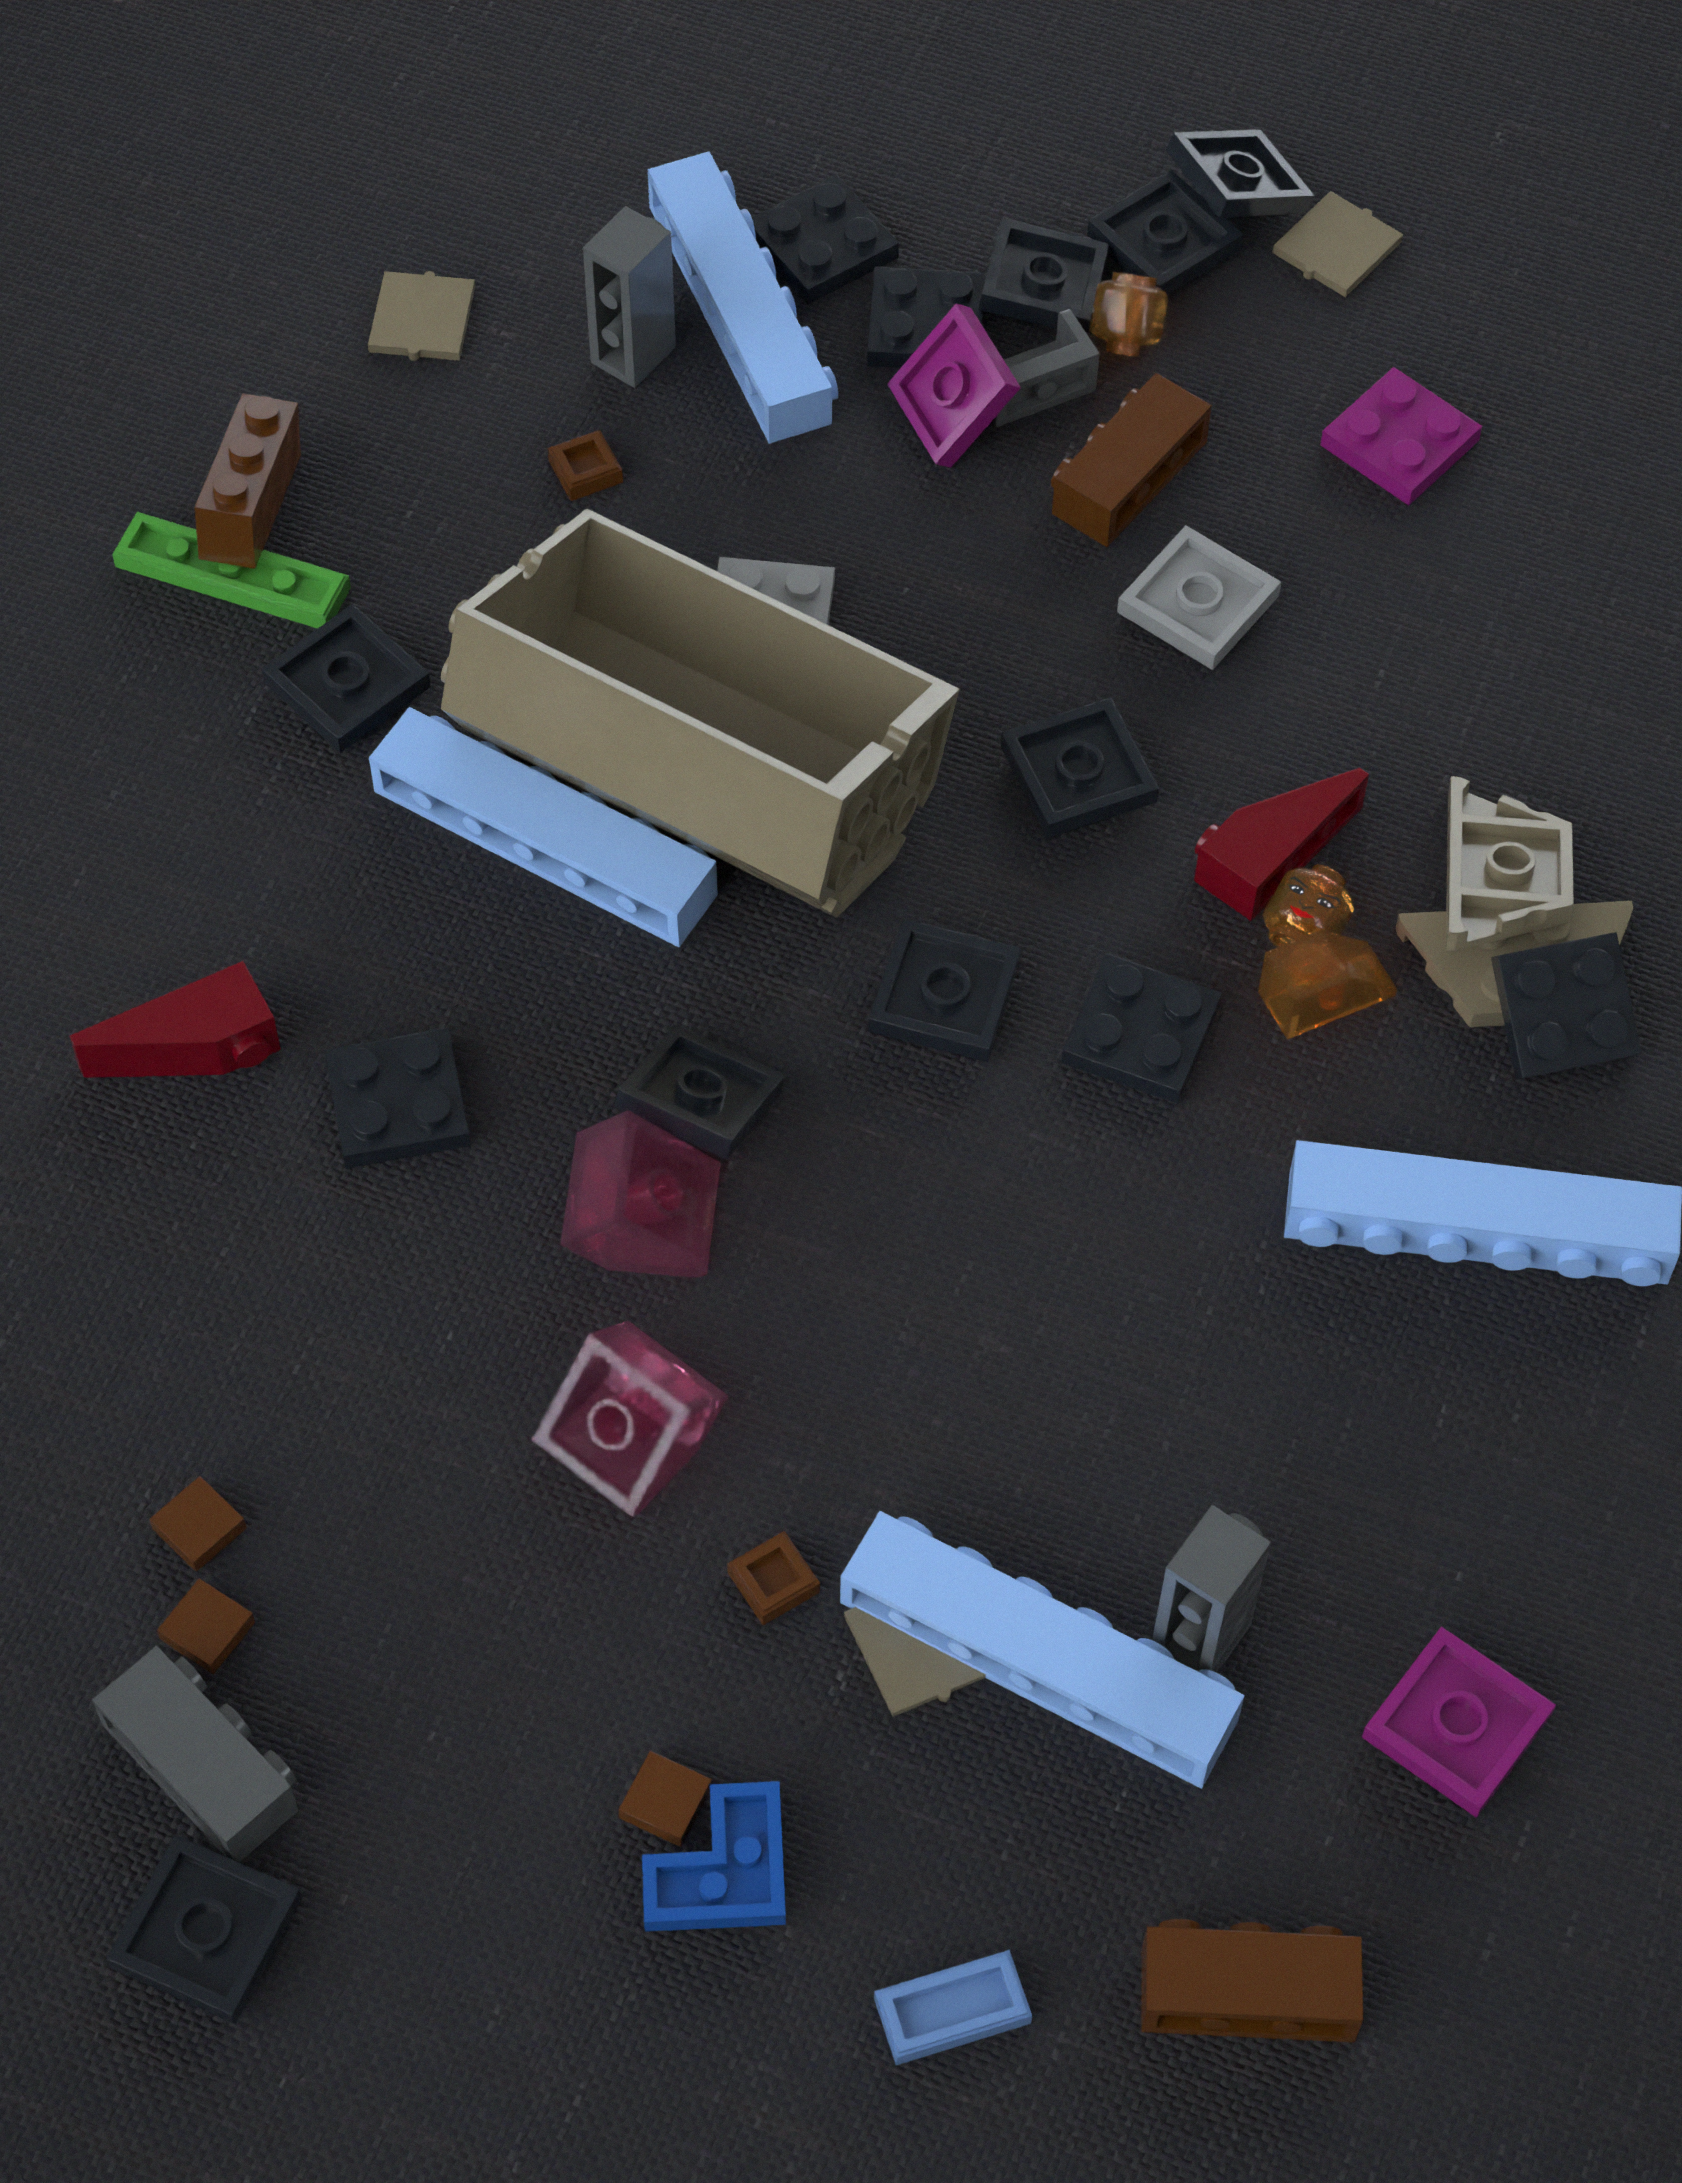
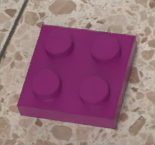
M957 303L887 384L935 464L949 468L955 464L1021 388L970 307Z
M1393 367L1323 430L1320 445L1409 506L1479 442L1482 426Z
M1441 1626L1365 1726L1362 1738L1477 1818L1552 1716L1556 1705Z

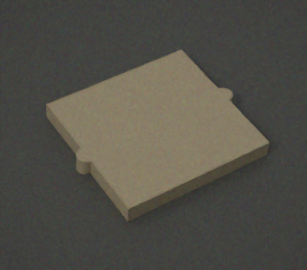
M1330 191L1273 246V254L1303 271L1304 278H1314L1346 297L1402 242L1403 234L1373 217L1370 209L1362 210Z
M384 271L368 341L369 352L409 356V359L412 361H416L420 357L460 361L475 291V280L435 276V273L431 271L426 272L424 275Z
M856 1607L844 1612L846 1622L893 1717L937 1698L942 1702H946L950 1699L951 1692L986 1677V1674Z

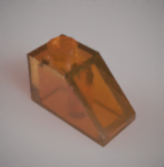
M1321 930L1265 952L1258 993L1287 1040L1396 996L1397 992L1396 986L1368 942Z

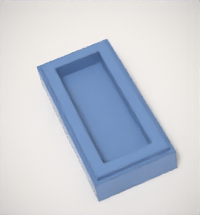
M1010 1950L874 1991V2000L896 2065L1031 2024L1032 2014Z

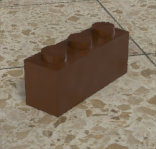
M1155 373L1140 390L1134 388L1126 395L1119 411L1107 424L1101 422L1093 429L1086 441L1085 447L1073 459L1067 457L1059 464L1051 480V487L1054 488L1052 514L1108 547L1207 443L1212 405Z
M242 393L194 507L199 559L256 568L301 456L297 402Z
M1187 1919L1166 1920L1161 1922L1159 1927L1147 1926L1142 1946L1141 2032L1355 2042L1363 2022L1362 1937L1343 1936L1342 1930L1331 1926L1307 1927L1302 1929L1300 1934L1272 1932L1270 1926L1254 1922L1238 1923L1232 1925L1229 1930L1201 1929V1925L1198 1922Z

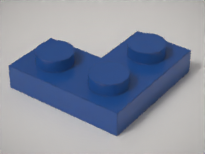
M779 1781L710 1784L712 1851L642 1854L645 1932L786 1925Z

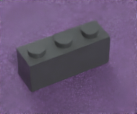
M625 206L583 247L591 363L631 387L636 388L676 348L671 231L666 229L660 222L650 217L646 218Z
M1211 1505L1166 1567L1152 1640L1169 1650L1174 1660L1196 1671L1207 1669L1217 1673L1251 1626L1271 1542L1263 1537L1261 1530L1252 1521L1236 1513L1228 1515L1214 1505Z
M156 1645L92 1699L102 1726L227 1858L241 1862L299 1811L291 1787L297 1781L296 1777L275 1752L269 1750L262 1756L249 1743L247 1738L252 1733L244 1720L230 1705L224 1703L217 1709L204 1696L202 1692L207 1689V1685L186 1659L180 1657L173 1663Z

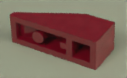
M1359 767L1239 808L1221 826L1216 823L1212 824L1204 831L1195 846L1194 852L1198 857L1194 881L1252 921L1292 880L1290 878L1295 877L1362 809L1369 773Z
M244 961L69 1036L78 1067L84 1078L224 1075L240 1067L249 1068L258 1065L270 1054L281 1050L274 1016Z

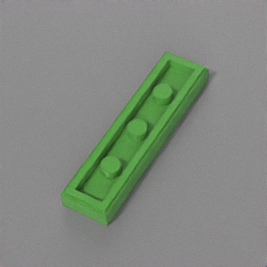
M140 512L136 513L112 554L115 567L317 629L337 615L351 589L349 575L266 550L262 551L255 569L201 560L198 557L196 529Z

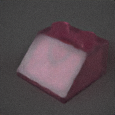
M629 1110L576 1134L560 1245L607 1270L695 1278L706 1275L721 1163Z
M626 1321L589 1333L532 1441L633 1517L645 1508L697 1452L728 1395L631 1322Z

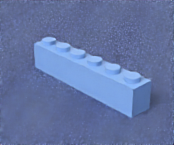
M710 152L648 169L650 210L655 220L671 231L672 253L768 443L770 444L832 425V400L838 398V387L834 374L829 366L821 367L817 359L815 339L808 326H800L796 319V306L787 286L780 288L776 280L775 265L770 251L767 247L759 248L755 240V227L749 211L746 208L740 210L735 202V189L729 173L726 170L719 171Z
M409 707L369 757L374 792L677 947L682 945L718 895L716 861L711 859L701 848L693 844L683 845L659 833L649 822L641 818L631 819L609 808L596 795L589 792L580 793L556 781L546 770L537 766L528 767L506 756L499 747L491 742H478L456 731L448 721L441 717H429Z
M1296 1140L1289 1174L1284 1238L1299 1239L1305 1244L1316 1247H1326L1333 1244L1364 1247L1372 1253L1381 1255L1406 1252L1429 1255L1434 1260L1447 1263L1471 1260L1493 1263L1495 1266L1505 1270H1522L1528 1267L1558 1271L1561 1275L1570 1278H1586L1593 1275L1622 1279L1626 1283L1635 1286H1650L1656 1283L1668 1285L1680 1255L1682 1187Z
M879 1511L841 1574V1604L851 1609L856 1607L986 1674L985 1678L1201 1789L1239 1720L1245 1695L1235 1691L1233 1684L1224 1676L1207 1669L1196 1671L1174 1660L1170 1651L1161 1644L1146 1638L1135 1640L1113 1629L1112 1624L1094 1610L1084 1607L1075 1610L1052 1598L1051 1593L1040 1583L1026 1577L1014 1579L992 1568L990 1561L979 1552L968 1547H958L955 1549L933 1538L932 1533L914 1519L908 1517L896 1519Z

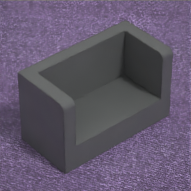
M1070 309L1058 313L1056 341L1004 359L1021 388L992 420L996 428L1096 391L1100 353Z

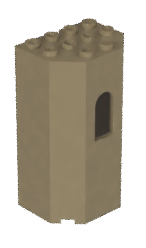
M585 509L566 525H559L552 536L535 549H528L522 555L517 567L513 565L504 573L494 575L486 587L469 600L464 599L456 606L449 621V631L452 633L450 653L441 672V681L445 683L441 710L466 731L701 848L705 852L836 918L898 855L906 840V837L901 832L911 820L916 806L923 808L935 785L959 693V688L589 509Z

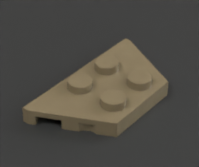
M1451 776L1448 791L1446 951H1458L1570 923L1574 905L1572 823L1547 812L1531 810L1525 803L1502 795L1498 800V804L1468 793L1470 781L1461 777Z
M1632 901L1574 904L1570 923L1458 951H1446V911L1399 914L1396 932L1403 943L1410 940L1427 962L1425 971L1438 988L1445 990L1451 996L1453 1007L1469 1027L1504 1026L1491 957L1617 932L1620 946L1633 911Z

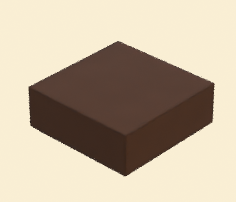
M600 430L547 448L548 461L570 501L623 483L622 468Z
M201 1476L195 1479L149 1519L152 1529L196 1572L247 1528L244 1518Z
M785 1531L727 1563L729 1576L762 1625L767 1624L820 1593V1582Z
M199 1578L160 1625L157 1632L160 1640L214 1675L254 1625L255 1620L252 1612Z
M650 1751L618 1809L619 1819L682 1847L710 1793L712 1779Z

